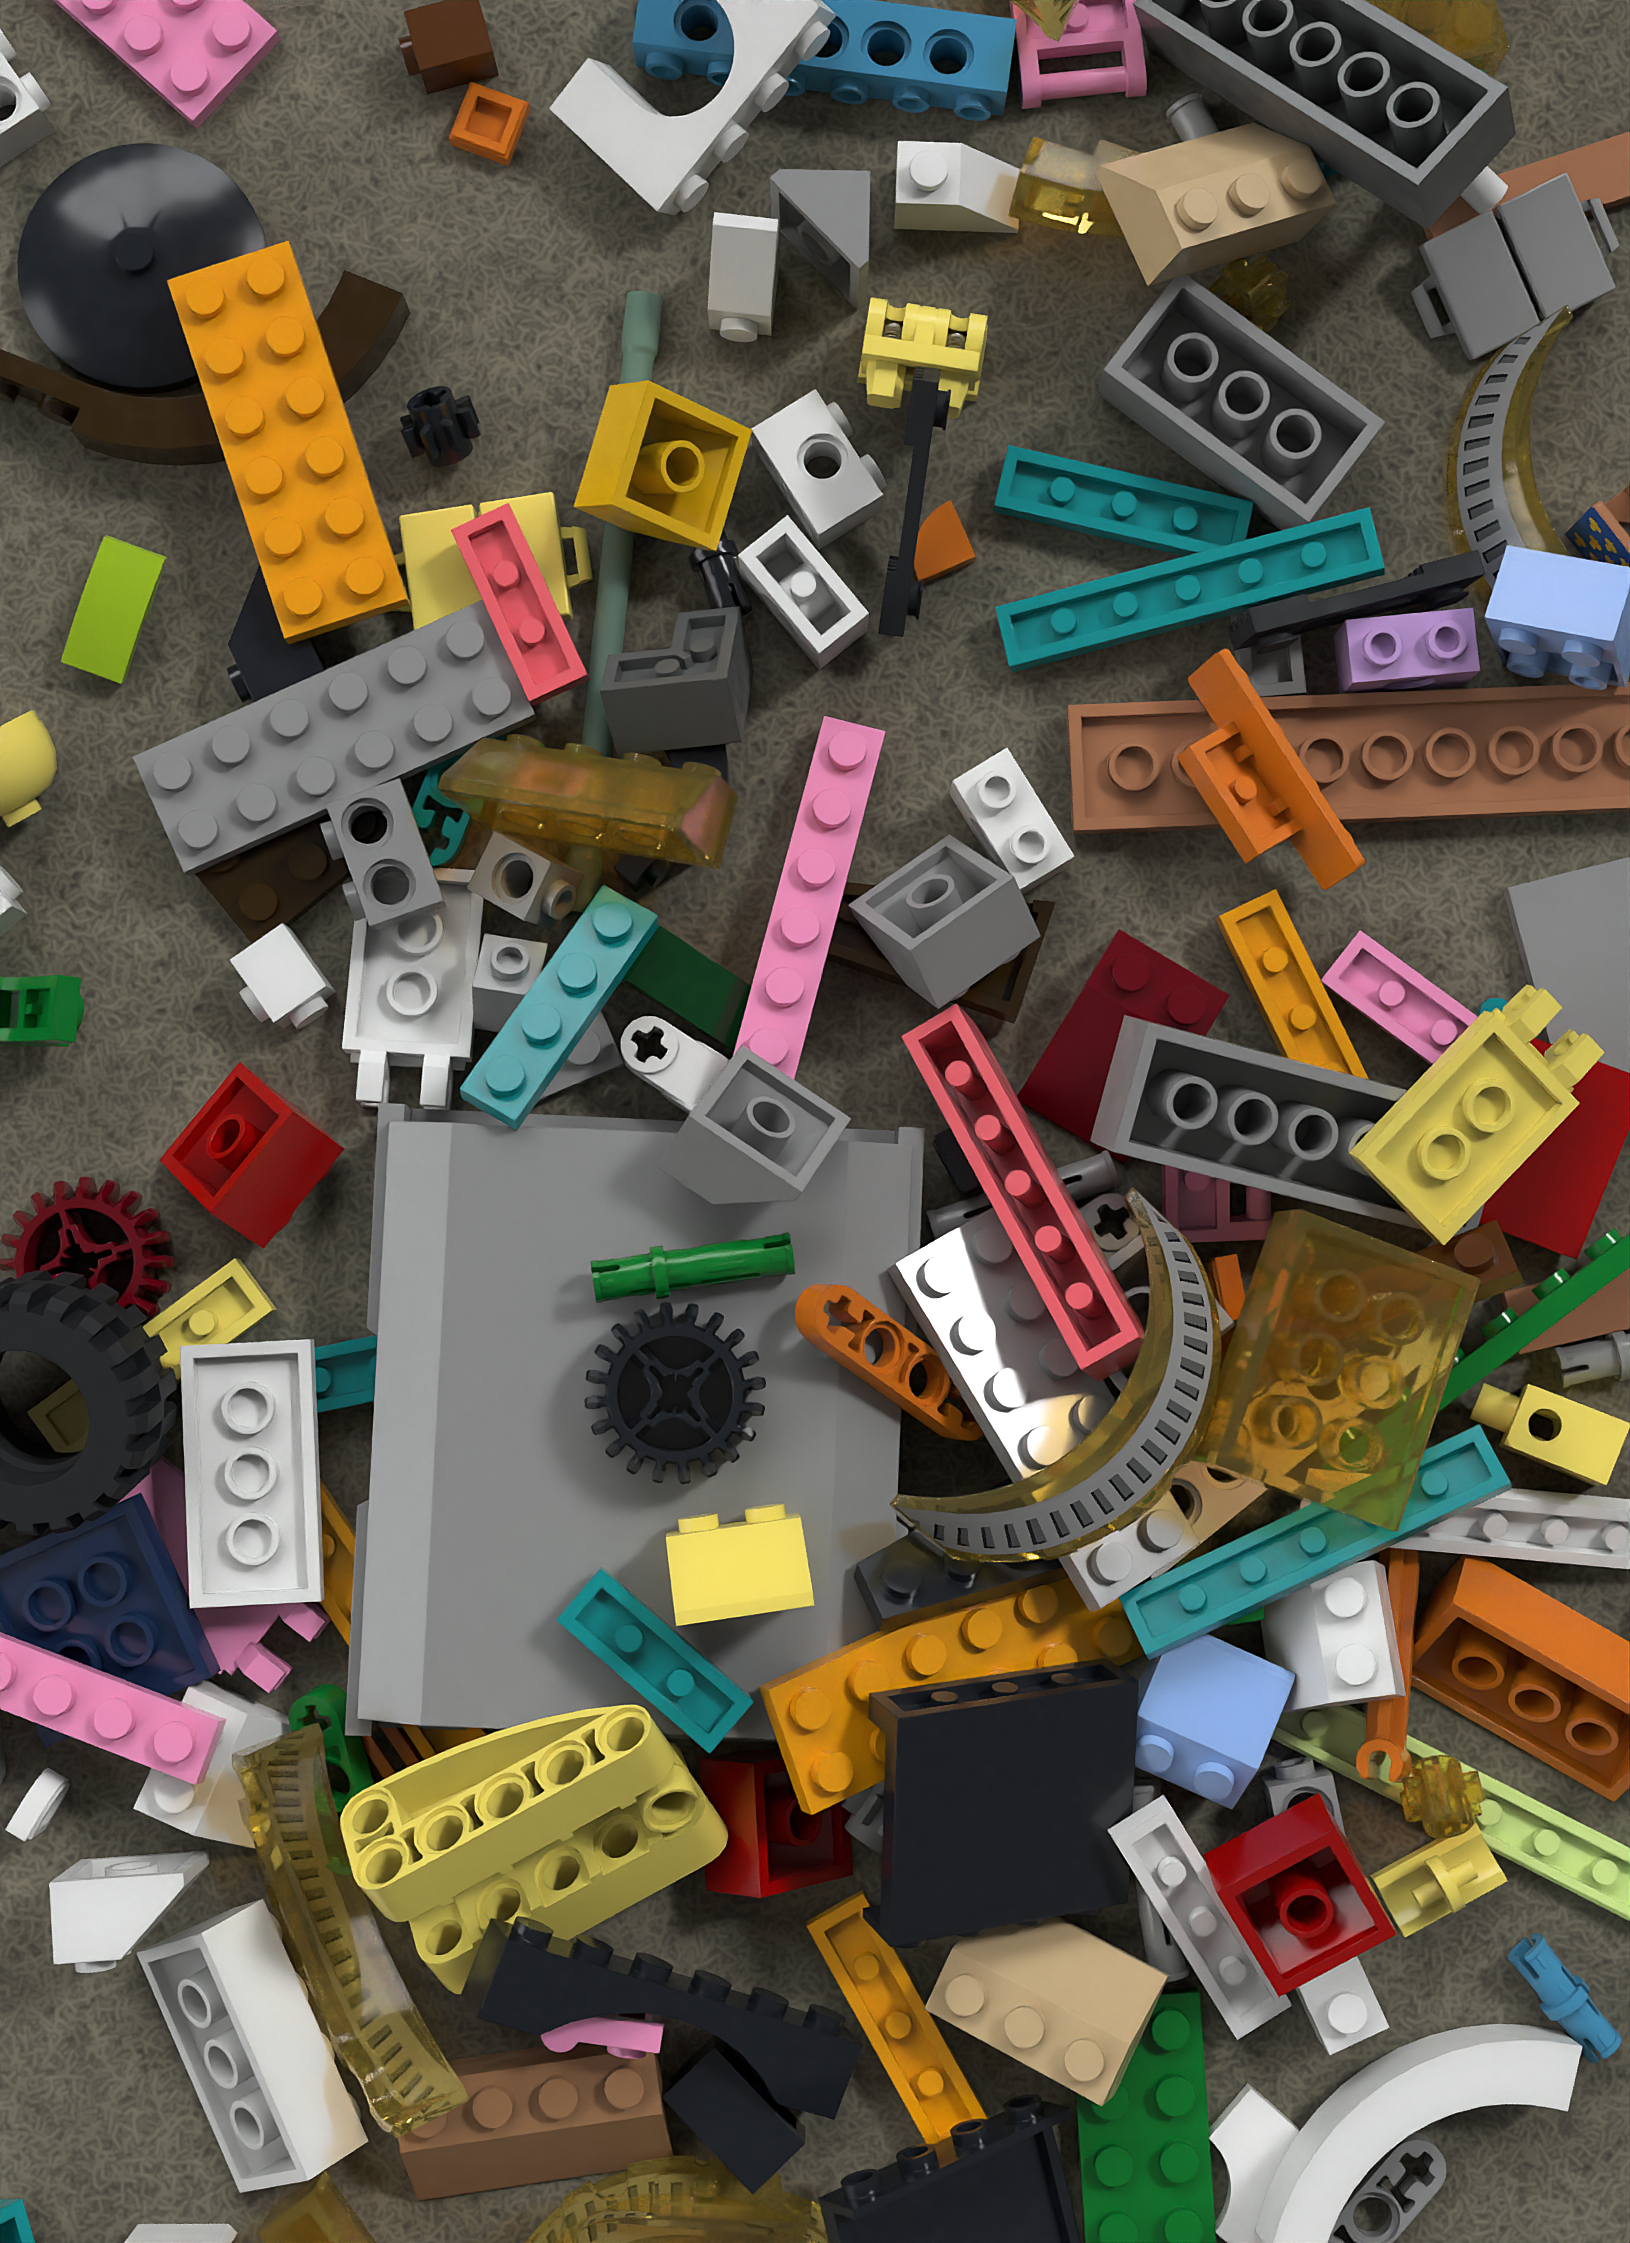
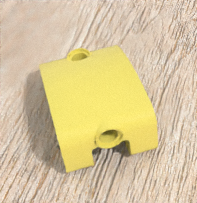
M638 1705L585 1709L541 1718L458 1745L407 1767L360 1791L350 1799L340 1817V1828L353 1877L358 1886L386 1918L393 1922L409 1921L416 1949L421 1959L443 1985L455 1994L462 1993L490 1918L513 1924L517 1916L527 1917L550 1927L554 1931L552 1936L570 1940L576 1935L583 1933L707 1865L721 1854L726 1847L729 1836L726 1824L690 1774L680 1748L674 1743L667 1741L646 1709Z

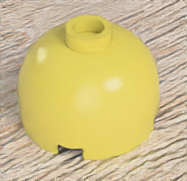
M34 710L0 726V817L3 818L8 827L42 809L36 797L40 796L52 785L57 770L55 747L48 730L42 720L38 719Z

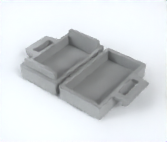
M1563 173L1495 207L1493 212L1489 210L1419 245L1420 253L1430 276L1413 289L1410 294L1430 339L1456 333L1467 359L1474 360L1519 338L1540 324V321H1545L1561 309L1562 311L1555 319L1614 291L1616 286L1604 258L1619 246V243L1600 198L1579 202L1568 174ZM1589 210L1605 244L1601 247L1598 246L1585 216V212ZM1436 287L1450 319V322L1442 326L1427 294V291Z

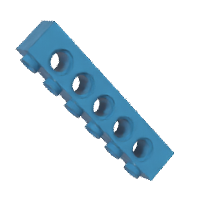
M638 0L632 41L636 67H643L651 76L666 80L678 79L682 76V73L707 76L709 82L723 87L729 77L733 64L734 37L729 19L721 5L716 0ZM821 0L836 14V17L827 27L830 30V35L826 43L834 45L839 51L827 58L814 56L808 61L801 59L786 78L789 82V87L784 94L785 96H799L804 94L807 89L829 92L833 99L846 104H862L867 101V98L892 101L893 106L897 109L912 113L924 112L929 109V106L954 109V113L957 116L971 121L987 120L991 117V114L1003 116L1017 19L876 0ZM698 26L708 27L715 32L711 38L704 41H694L686 36L690 29ZM880 51H890L895 53L901 60L891 66H881L872 61L870 57ZM942 59H951L960 64L962 69L955 74L947 75L938 72L932 65Z

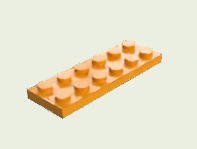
M289 241L167 280L286 642L292 644L410 605Z
M1066 1578L882 1632L877 1631L758 1687L801 1811L813 1815L884 1780L886 1734L868 1719L869 1693L1108 1658L1117 1666H1120L1145 1654L1119 1597L1103 1608L1090 1612L1071 1579Z

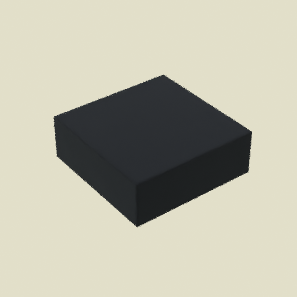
M951 1128L935 1135L932 1145L958 1192L965 1194L980 1186L981 1184Z

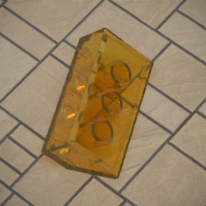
M519 734L507 735L506 741L481 738L441 776L438 786L442 793L487 831L718 870L721 866L738 800L736 793L721 777V772L709 765L685 762L682 769L661 766V763L655 758L632 752L625 753L623 760L602 757V753L598 750L576 743H567L564 750L546 748L540 741Z

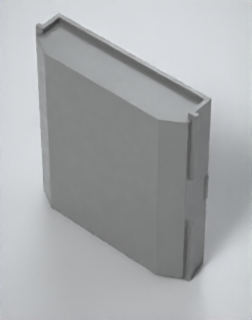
M379 1103L367 1329L378 1336L369 1499L357 1506L345 1735L372 1736L378 1727L403 1728L400 1723L418 1725L420 1729L467 1730L465 1727L497 1732L541 1718L585 1709L638 1705L646 1709L665 1738L692 1739L556 1621L562 1611L602 1566L754 1698V1703L725 1735L722 1741L778 1743L758 1686L878 1631L854 1579L857 1563L908 1535V1528L896 1520L902 1408L807 1341L797 1328L795 1307L804 1289L813 1284H842L852 1288L916 1336L917 1320L887 1269L920 1250L925 1128L898 1127L895 1131L845 1128L796 1201L711 1204L657 1167L685 1121L528 1114L519 1129L515 1130L486 1112L413 1109L406 1104ZM786 1232L790 1234V1244H792L795 1263V1274L768 1276L712 1286L686 1288L684 1290L670 1291V1298L656 1299V1294L596 1303L590 1264L592 1260L617 1259L650 1253L649 1247L663 1245V1250L667 1251L743 1239L763 1238ZM664 1302H670L672 1305L673 1322L685 1323L687 1305L689 1303L697 1304L699 1306V1314L695 1325L705 1329L710 1317L715 1312L722 1314L724 1320L715 1335L724 1341L737 1328L741 1329L745 1334L743 1340L731 1349L736 1358L750 1351L758 1353V1362L742 1368L744 1379L759 1376L764 1377L766 1380L765 1388L746 1390L745 1401L758 1402L765 1406L763 1416H753L743 1412L740 1423L750 1426L756 1432L754 1440L751 1442L746 1441L733 1433L728 1442L737 1449L740 1455L739 1459L731 1463L719 1449L710 1456L716 1464L717 1474L710 1478L703 1472L700 1460L689 1462L691 1469V1482L689 1484H681L679 1482L678 1464H666V1475L663 1482H653L652 1472L656 1461L644 1458L642 1466L636 1474L628 1472L626 1469L628 1462L636 1452L626 1445L617 1456L610 1458L605 1450L611 1442L619 1437L615 1429L611 1428L600 1435H594L591 1430V1426L595 1422L608 1417L606 1407L587 1409L584 1403L585 1398L589 1396L605 1395V1384H593L585 1379L588 1370H600L606 1373L609 1371L611 1363L600 1359L595 1354L596 1347L602 1344L618 1353L624 1345L614 1337L611 1328L615 1324L620 1323L628 1330L632 1337L641 1332L634 1318V1312L639 1309H644L648 1314L651 1326L662 1324L659 1310L660 1304ZM826 1303L823 1311L829 1316L828 1325L847 1327L850 1322H841L832 1316L828 1311L829 1303ZM876 1329L869 1333L864 1345L866 1358L871 1365L880 1359L883 1351V1340L881 1334ZM666 1336L645 1344L664 1364L676 1369L685 1368L692 1364L710 1348L696 1339L685 1336ZM631 1359L624 1368L619 1387L620 1404L627 1422L647 1405L651 1396L649 1381ZM724 1362L703 1382L699 1391L700 1402L719 1426L726 1419L732 1401L731 1378ZM651 1365L650 1368L660 1379L658 1383L662 1386L664 1392L658 1400L659 1404L648 1413V1416L650 1418L654 1417L663 1408L673 1411L676 1405L677 1411L687 1409L696 1419H701V1416L691 1407L692 1401L687 1393L690 1387L693 1386L692 1381L703 1372V1368H697L688 1378L678 1374L675 1381L674 1374H668L664 1377L655 1366ZM675 1417L662 1420L642 1437L652 1444L672 1449L687 1448L705 1441L687 1422ZM779 1503L785 1504L786 1515L799 1513L815 1606L676 1626L666 1533L679 1531V1518L718 1513L719 1524L746 1521L744 1509Z

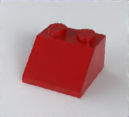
M239 1062L159 1161L212 1215L264 1249L275 1234L289 1223L293 1212L314 1186L328 1175L333 1163L344 1151V1148L321 1126Z
M780 1748L741 1750L699 1759L701 1790L726 1824L729 1835L726 1847L721 1854L705 1865L706 1891L763 1898L853 1875L851 1834L844 1828V1825L850 1818V1813L841 1806L844 1800L813 1815L801 1811Z
M1320 1793L1311 1796L1204 1854L1218 1897L1279 1997L1397 1935L1349 1842Z

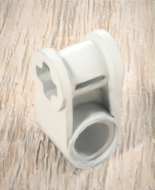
M643 1016L633 1020L625 1028L621 1037V1057L625 1066L633 1074L659 1090L667 1100L688 1114L691 1113L730 1061L711 1047L700 1041L693 1040L665 1020L656 1016ZM653 1032L662 1036L660 1048L666 1055L661 1060L655 1056H650L645 1063L639 1061L636 1058L638 1046L633 1042V1039L637 1035L648 1039Z

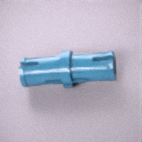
M1541 1933L1531 1935L1530 1939L1534 1946H1532L1527 1937L1522 1939L1512 1948L1508 1955V1960L1528 1981L1543 2002L1540 2004L1541 2010L1551 2021H1558L1571 2038L1582 2046L1583 2056L1589 2063H1597L1600 2057L1595 2052L1596 2049L1603 2060L1608 2058L1620 2046L1622 2036L1612 2027L1587 1994L1590 1992L1589 1986L1580 1976H1572L1547 1944L1546 1939Z

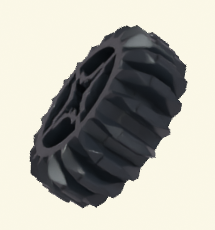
M664 1302L660 1304L659 1310L662 1324L651 1326L648 1314L644 1309H639L634 1312V1318L641 1332L632 1337L628 1330L620 1323L615 1324L611 1328L614 1337L624 1345L618 1353L602 1344L596 1347L595 1354L600 1359L611 1363L609 1371L606 1373L600 1370H588L585 1379L593 1384H605V1395L589 1396L585 1398L584 1403L587 1409L602 1407L607 1409L608 1417L595 1422L591 1426V1430L594 1435H600L611 1428L615 1429L619 1437L611 1442L605 1450L610 1458L617 1456L626 1445L636 1452L628 1462L626 1468L628 1472L636 1474L640 1470L644 1458L656 1461L652 1472L653 1482H663L666 1475V1464H678L679 1482L681 1484H689L691 1482L689 1462L700 1460L703 1472L710 1478L717 1474L716 1464L710 1456L719 1449L731 1463L739 1459L740 1455L737 1449L728 1442L733 1433L743 1440L750 1442L754 1440L756 1432L750 1426L740 1423L743 1412L753 1416L764 1415L765 1406L763 1404L745 1400L746 1390L763 1389L766 1387V1380L764 1377L759 1376L744 1379L742 1368L758 1362V1353L750 1351L736 1358L731 1349L743 1340L745 1334L741 1329L737 1328L724 1341L715 1335L723 1323L724 1316L715 1312L710 1317L705 1329L695 1325L699 1314V1306L697 1304L689 1303L687 1305L685 1323L673 1322L672 1305L670 1302ZM685 1336L696 1339L710 1348L692 1364L685 1368L676 1369L664 1364L645 1344L661 1337ZM631 1359L649 1381L651 1396L647 1405L627 1422L620 1404L619 1387L624 1368ZM724 1362L731 1378L732 1401L726 1419L719 1426L700 1402L699 1391L703 1382ZM651 1365L655 1366L664 1377L668 1374H674L675 1381L678 1374L688 1378L697 1368H703V1372L692 1381L693 1386L690 1387L687 1393L692 1401L691 1407L701 1416V1419H696L687 1409L677 1411L676 1405L673 1411L663 1408L654 1417L650 1418L648 1416V1413L659 1404L658 1400L664 1392L662 1386L658 1383L660 1379L650 1368ZM675 1417L687 1422L705 1441L687 1448L672 1449L657 1446L642 1437L662 1420Z

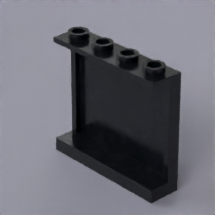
M1108 1658L869 1693L868 1719L886 1734L881 1905L863 1908L862 1917L890 1947L916 1948L922 1946L926 1940L953 1935L975 1937L983 1934L986 1929L1012 1924L1034 1926L1042 1923L1045 1918L1071 1913L1093 1915L1099 1913L1103 1907L1128 1903L1130 1866L1108 1832V1829L1133 1813L1139 1681Z
M1036 2094L1018 2096L1003 2104L1004 2111L991 2118L971 2119L956 2124L950 2129L951 2136L935 2144H917L899 2151L896 2154L897 2161L879 2170H860L845 2176L840 2182L841 2188L818 2198L829 2243H1081L1052 2127L1072 2117L1070 2107L1042 2101L1041 2096Z

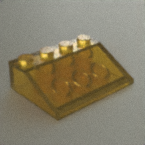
M1302 1209L1275 1212L1190 1460L1267 1489L1393 1532H1398L1481 1279Z

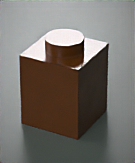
M444 0L404 11L410 35L398 38L409 77L421 74L427 95L499 75L479 0Z

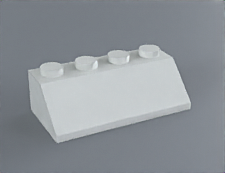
M264 1899L232 1908L136 1953L240 2193L308 2181L368 2142L360 2122L361 2113L358 2104L344 2086L334 2063L335 2055L332 2044L326 2035L321 2032L308 2003L307 1987L299 1974L294 1971L282 1943L281 1927L276 1918L268 1911Z

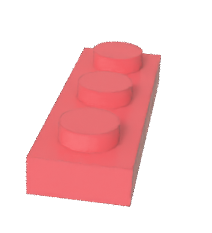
M510 504L502 505L451 529L530 704L535 706L589 681V675Z

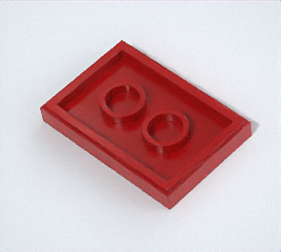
M1537 1038L1530 1041L1543 1057L1545 1051L1553 1045ZM1599 1061L1591 1067L1578 1083L1572 1086L1574 1090L1571 1094L1580 1104L1485 1202L1479 1223L1486 1224L1497 1219L1502 1232L1570 1258L1578 1259L1630 1129V1073Z

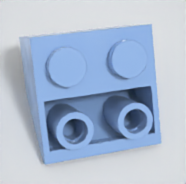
M1507 545L1484 617L1501 662L1505 663L1510 671L1525 677L1540 678L1543 677L1544 672L1567 676L1572 683L1587 689L1603 690L1606 689L1607 684L1626 688L1630 676V567Z

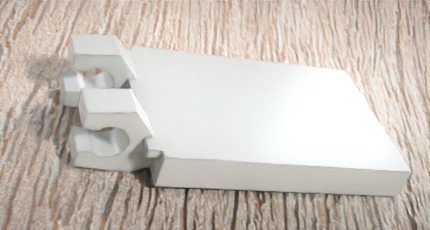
M433 867L446 907L375 932L369 926L367 918L358 921L354 919L342 1049L345 1053L351 1054V1063L359 1064L356 1101L361 1102L360 1105L362 1107L378 1108L379 1103H388L390 1066L423 1068L420 1105L424 1109L451 1110L453 1070L465 1071L466 1062H472L475 1029L473 1024L472 983L483 942L486 899L467 889L475 870ZM395 871L381 875L374 886L376 900L386 905H394L401 902L409 892L408 878L404 874Z

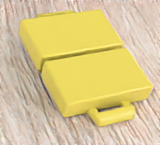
M552 492L480 503L478 516L507 503L510 504L563 621L572 620L573 613L569 589L593 580L586 530L572 526V528L560 526L557 499ZM472 505L399 516L403 552L394 555L397 566L405 565L410 605L393 611L412 613L414 630L482 600L451 532V529L477 518V512ZM574 539L578 574L567 575L562 540Z

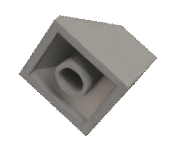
M741 1045L688 1115L657 1167L711 1204L796 1201L851 1118Z

